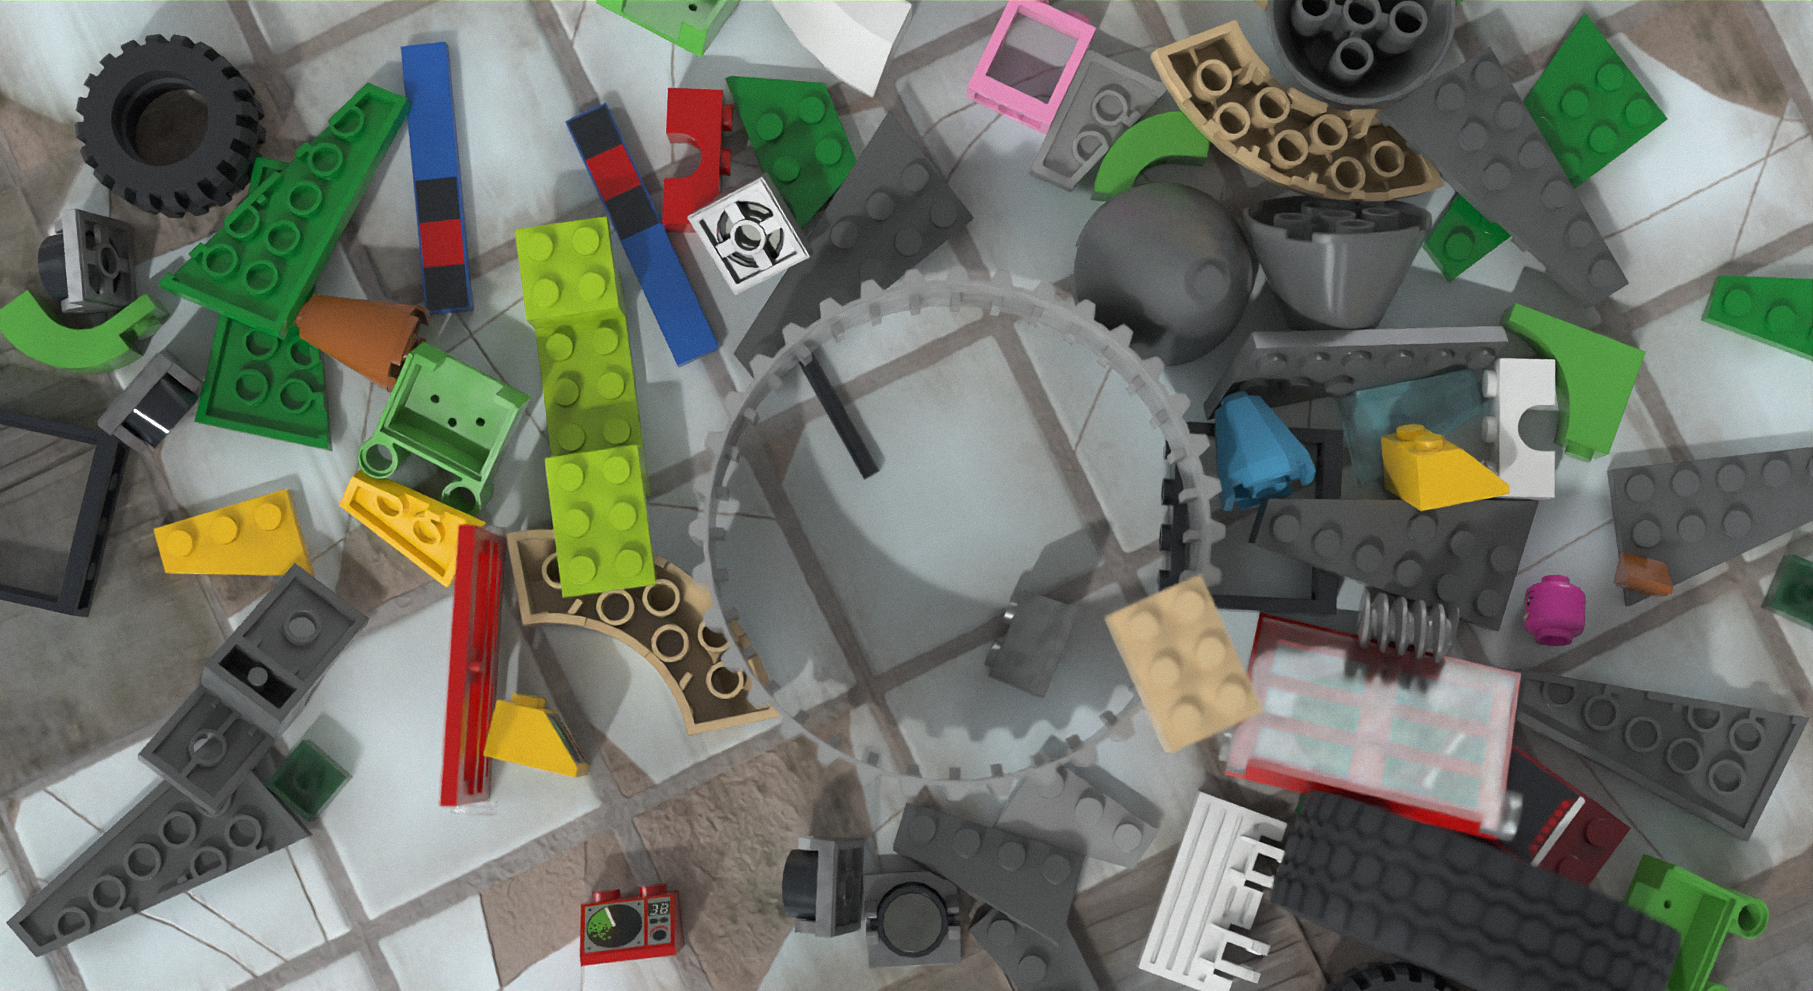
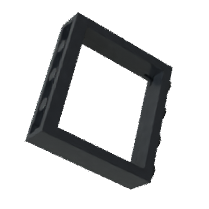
M0 409V425L96 446L59 597L0 584V600L72 616L89 617L130 447L114 434L109 435L103 431Z
M1186 422L1190 434L1206 435L1208 439L1215 440V423ZM1287 427L1301 444L1317 445L1315 499H1341L1344 430ZM1165 438L1163 459L1168 460L1167 456L1171 453V449ZM1176 463L1171 465L1170 478H1163L1161 487V505L1169 506L1168 524H1161L1159 531V551H1166L1167 555L1166 570L1158 571V593L1180 584V573L1185 570L1186 543H1183V533L1186 532L1187 503L1180 504L1178 494L1184 490ZM1312 566L1311 600L1210 594L1217 611L1330 617L1336 615L1338 576Z

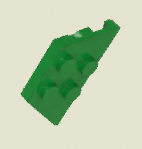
M729 76L725 78L727 86L763 174L768 173L778 192L783 194L792 204L796 215V222L802 230L819 210L822 211L832 200L833 195L856 163L855 156L826 85L820 82Z

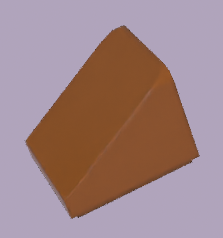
M1623 552L1620 555L1613 582L1617 587L1654 597L1672 594L1673 584L1665 563L1628 552Z

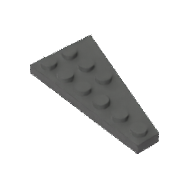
M1522 669L1514 670V672L1521 674L1515 716L1516 722L1742 841H1749L1809 720V717L1578 680Z

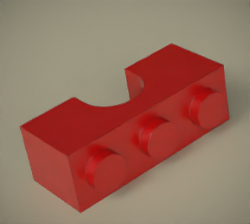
M668 88L667 137L670 143L689 144L696 147L702 153V158L698 169L690 176L685 178H664L662 224L666 232L696 233L687 216L692 211L713 201L717 195L722 193L723 176H731L732 150L724 148L725 131H733L734 110L733 104H726L723 90ZM725 210L723 211L722 216L718 222V234H720V221L724 215Z

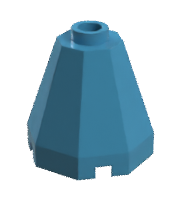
M1242 391L1233 393L1221 400L1222 406L1215 410L1214 419L1217 479H1220L1222 489L1218 493V497L1224 511H1232L1234 502H1237L1239 510H1250L1259 507L1261 499H1283L1294 493L1291 487L1293 482L1300 479L1302 487L1313 481L1316 469L1309 452L1260 396L1248 395L1247 392Z

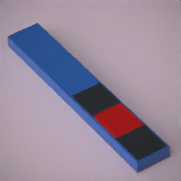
M446 42L401 46L405 97L408 98L412 106L407 114L425 308L430 310V316L474 311L449 47Z
M604 103L565 121L677 366L680 368L719 350L720 347L607 104Z

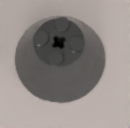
M1268 0L1267 22L1272 44L1278 57L1291 75L1302 85L1319 96L1335 102L1349 105H1375L1405 96L1419 87L1434 73L1444 59L1453 38L1456 24V1Z
M1308 195L1258 202V211L1251 213V207H1246L1243 210L1242 220L1289 329L1297 331L1376 329L1432 227L1431 213L1422 207L1410 203L1390 200L1383 201V207L1359 205V202L1325 200Z

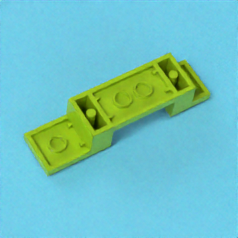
M607 216L514 229L526 320L535 329L551 457L544 459L562 597L569 598L658 585L646 498H651L622 277L614 262L609 219Z

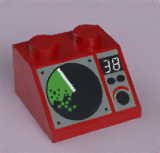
M663 883L638 887L639 895L621 897L620 889L592 892L593 900L581 904L580 966L677 955L685 946L679 890L667 892V885Z

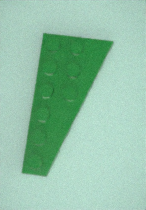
M256 157L247 197L275 170L280 173L289 163ZM316 282L306 301H309L314 294H317ZM219 314L194 422L333 452L323 351L300 338L299 327L295 326L294 323L285 339L282 340Z

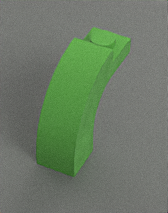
M1182 110L1165 112L1146 118L1128 129L1109 149L1096 175L1090 200L1106 202L1116 194L1132 188L1139 176L1159 165L1180 164L1202 167L1208 158L1209 140L1194 126Z
M26 290L0 309V331L18 350L37 361L72 373L98 374L123 368L143 357V354L133 341L136 339L144 340L155 334L162 326L160 322L170 314L160 300L145 293L99 326L80 330L71 329L59 319L43 296Z

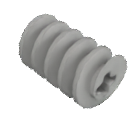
M1364 590L1356 625V634L1359 636L1360 648L1365 649L1372 637L1377 638L1379 652H1384L1390 641H1395L1397 655L1403 656L1409 644L1414 645L1416 659L1421 660L1427 649L1432 648L1434 661L1440 663L1446 652H1450L1454 645L1459 624V607H1453L1447 617H1445L1442 604L1435 603L1427 614L1424 601L1416 600L1408 611L1405 597L1397 596L1391 607H1389L1387 594L1379 593L1371 604L1369 592Z

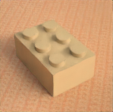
M1201 574L1104 618L1165 753H1173L1264 712Z

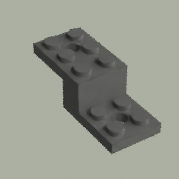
M294 563L204 665L200 685L140 751L138 760L214 816L301 714L309 692L366 627L369 618ZM306 618L313 623L315 632L309 637L300 638L292 634L288 624L293 619ZM201 739H212L219 744L221 752L214 759L203 760L195 754L194 744Z

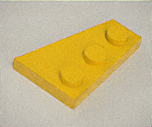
M362 469L351 477L339 504L344 510L446 588L455 579L458 524L476 525L484 528L486 522L388 478L377 479L370 477Z
M288 489L153 529L165 573L284 576L296 563L315 577L291 491Z

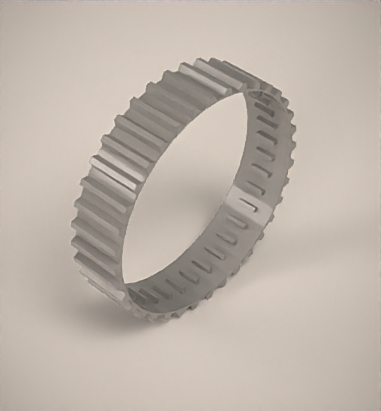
M952 266L946 280L925 281L918 269L906 270L902 286H894L882 290L871 279L861 283L860 299L849 302L844 306H841L831 297L820 302L821 319L812 323L806 329L792 322L782 329L785 346L773 358L757 354L750 362L754 380L746 392H728L724 399V404L730 416L724 431L708 432L704 442L713 459L711 471L708 474L694 477L693 490L700 501L704 503V517L689 522V536L698 546L703 547L705 561L691 569L693 581L700 589L710 591L714 603L702 614L706 627L714 633H724L730 644L721 657L726 669L732 673L746 672L748 678L754 683L746 698L757 709L772 705L783 716L779 733L787 740L792 741L804 734L810 740L819 744L817 761L829 766L841 757L850 763L858 765L859 782L871 785L881 774L897 778L900 781L902 793L907 796L917 797L924 784L942 785L946 797L950 800H964L970 785H986L992 796L1011 795L1014 779L1028 776L1035 785L1046 786L1056 782L1057 765L1070 761L1076 767H1089L1098 761L1097 744L1103 742L1106 738L1113 742L1127 741L1135 734L1131 717L1138 713L1140 709L1146 711L1134 683L1128 688L1134 694V697L1116 716L1111 710L1101 714L1099 718L1105 725L1088 739L1082 742L1078 734H1074L1065 739L1070 749L1055 758L1044 761L1041 752L1029 755L1032 766L1007 774H1003L1001 763L990 765L991 776L978 779H961V768H949V779L918 777L920 765L909 763L907 775L890 772L876 766L879 754L870 752L866 763L838 750L837 748L843 738L835 733L829 743L813 735L802 725L809 715L801 709L793 718L772 696L781 688L773 679L764 686L754 673L748 660L754 658L757 654L751 645L741 650L730 624L740 619L738 612L735 608L725 610L722 602L719 582L729 581L728 571L726 568L717 569L716 541H725L726 535L723 527H716L719 500L729 501L730 496L728 487L722 486L723 479L730 460L739 463L742 454L740 449L736 447V444L748 423L754 427L758 423L760 418L756 409L771 390L776 394L782 390L783 383L781 378L800 361L804 366L812 361L811 352L833 338L837 343L845 339V332L863 323L871 321L872 325L875 326L882 323L883 316L909 310L911 316L918 315L921 308L933 306L950 307V312H960V307H978L989 309V315L999 316L1000 312H1006L1029 319L1028 324L1037 327L1038 323L1054 328L1066 335L1064 340L1071 345L1076 341L1090 349L1099 357L1097 363L1103 368L1108 364L1120 374L1128 384L1126 391L1131 396L1136 393L1148 407L1153 416L1149 421L1153 429L1160 428L1171 449V453L1167 456L1169 464L1176 463L1181 475L1184 490L1178 494L1180 504L1187 503L1190 520V530L1183 533V543H1190L1189 570L1180 573L1179 583L1201 574L1208 590L1221 584L1222 571L1211 565L1209 561L1211 546L1225 538V525L1211 520L1209 500L1220 493L1222 489L1220 479L1204 476L1199 456L1210 447L1207 436L1190 434L1187 423L1182 417L1191 405L1185 393L1169 395L1165 386L1159 381L1165 364L1158 356L1142 361L1138 354L1129 348L1133 331L1124 324L1109 331L1102 324L1094 320L1096 306L1094 303L1084 299L1072 308L1063 302L1055 300L1054 284L1042 280L1033 291L1022 287H1015L1012 283L1010 271L1001 269L996 271L990 282L970 280L964 266Z

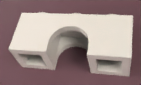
M1499 358L1489 365V370H1485L1482 377L1483 397L1489 398V416L1485 415L1482 421V440L1484 443H1489L1488 461H1484L1483 465L1509 485L1510 494L1488 498V500L1545 501L1555 498V451H1537L1529 448L1521 440L1518 432L1519 419L1525 411H1544L1555 406V359Z

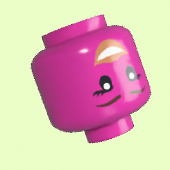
M1547 575L1542 577L1540 583L1533 584L1526 589L1524 597V629L1534 636V640L1541 645L1565 646L1571 644L1572 639L1581 635L1585 627V593L1580 587L1570 584V579L1566 576Z

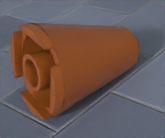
M314 294L309 301H305L294 321V325L299 327L300 338L385 391L392 393L409 352L422 342L426 343V339L420 337L419 330L421 324L430 325V310L418 305Z

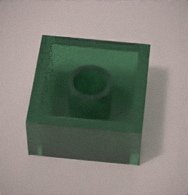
M1795 554L1783 555L1761 608L1813 631V563Z
M303 740L265 785L307 822H313L317 820L353 776L311 740Z

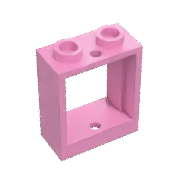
M1009 0L967 86L966 98L1047 135L1083 57L1092 44L1096 27L1089 25L1091 21L1083 14L1074 10H1066L1064 13L1049 6L1050 2L1048 0ZM1018 13L1078 40L1048 104L988 76Z

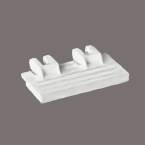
M1198 791L1136 966L1200 991L1230 990L1232 980L1213 974L1214 969L1258 983L1261 973L1257 972L1255 968L1223 959L1222 955L1227 942L1244 947L1247 951L1257 955H1268L1271 945L1231 931L1229 926L1232 923L1251 930L1263 892L1244 886L1245 880L1268 888L1272 887L1276 876H1267L1252 870L1258 853H1261L1281 863L1285 851L1259 842L1261 835L1281 842L1288 823Z

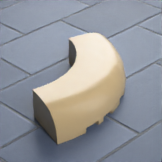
M1237 20L1156 49L1150 55L1163 84L1194 126L1221 152L1245 169L1271 183L1300 194L1343 202L1390 201L1417 196L1444 186L1437 168L1422 154L1416 155L1405 145L1407 140L1390 125L1385 127L1374 117L1388 107L1353 109L1351 111L1338 110L1328 107V103L1312 98L1293 87L1286 88L1268 73L1270 68L1253 50Z

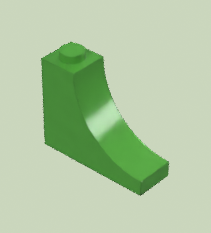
M1514 303L1505 309L1499 326H1504L1505 330L1528 344L1540 359H1555L1558 424L1553 443L1565 447V455L1583 462H1591L1592 458L1598 459L1609 455L1646 352L1518 303Z

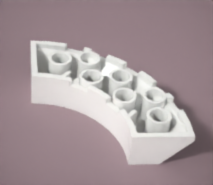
M771 0L778 14L781 15L803 48H807L824 65V68L847 85L874 99L912 20L911 3L905 0Z

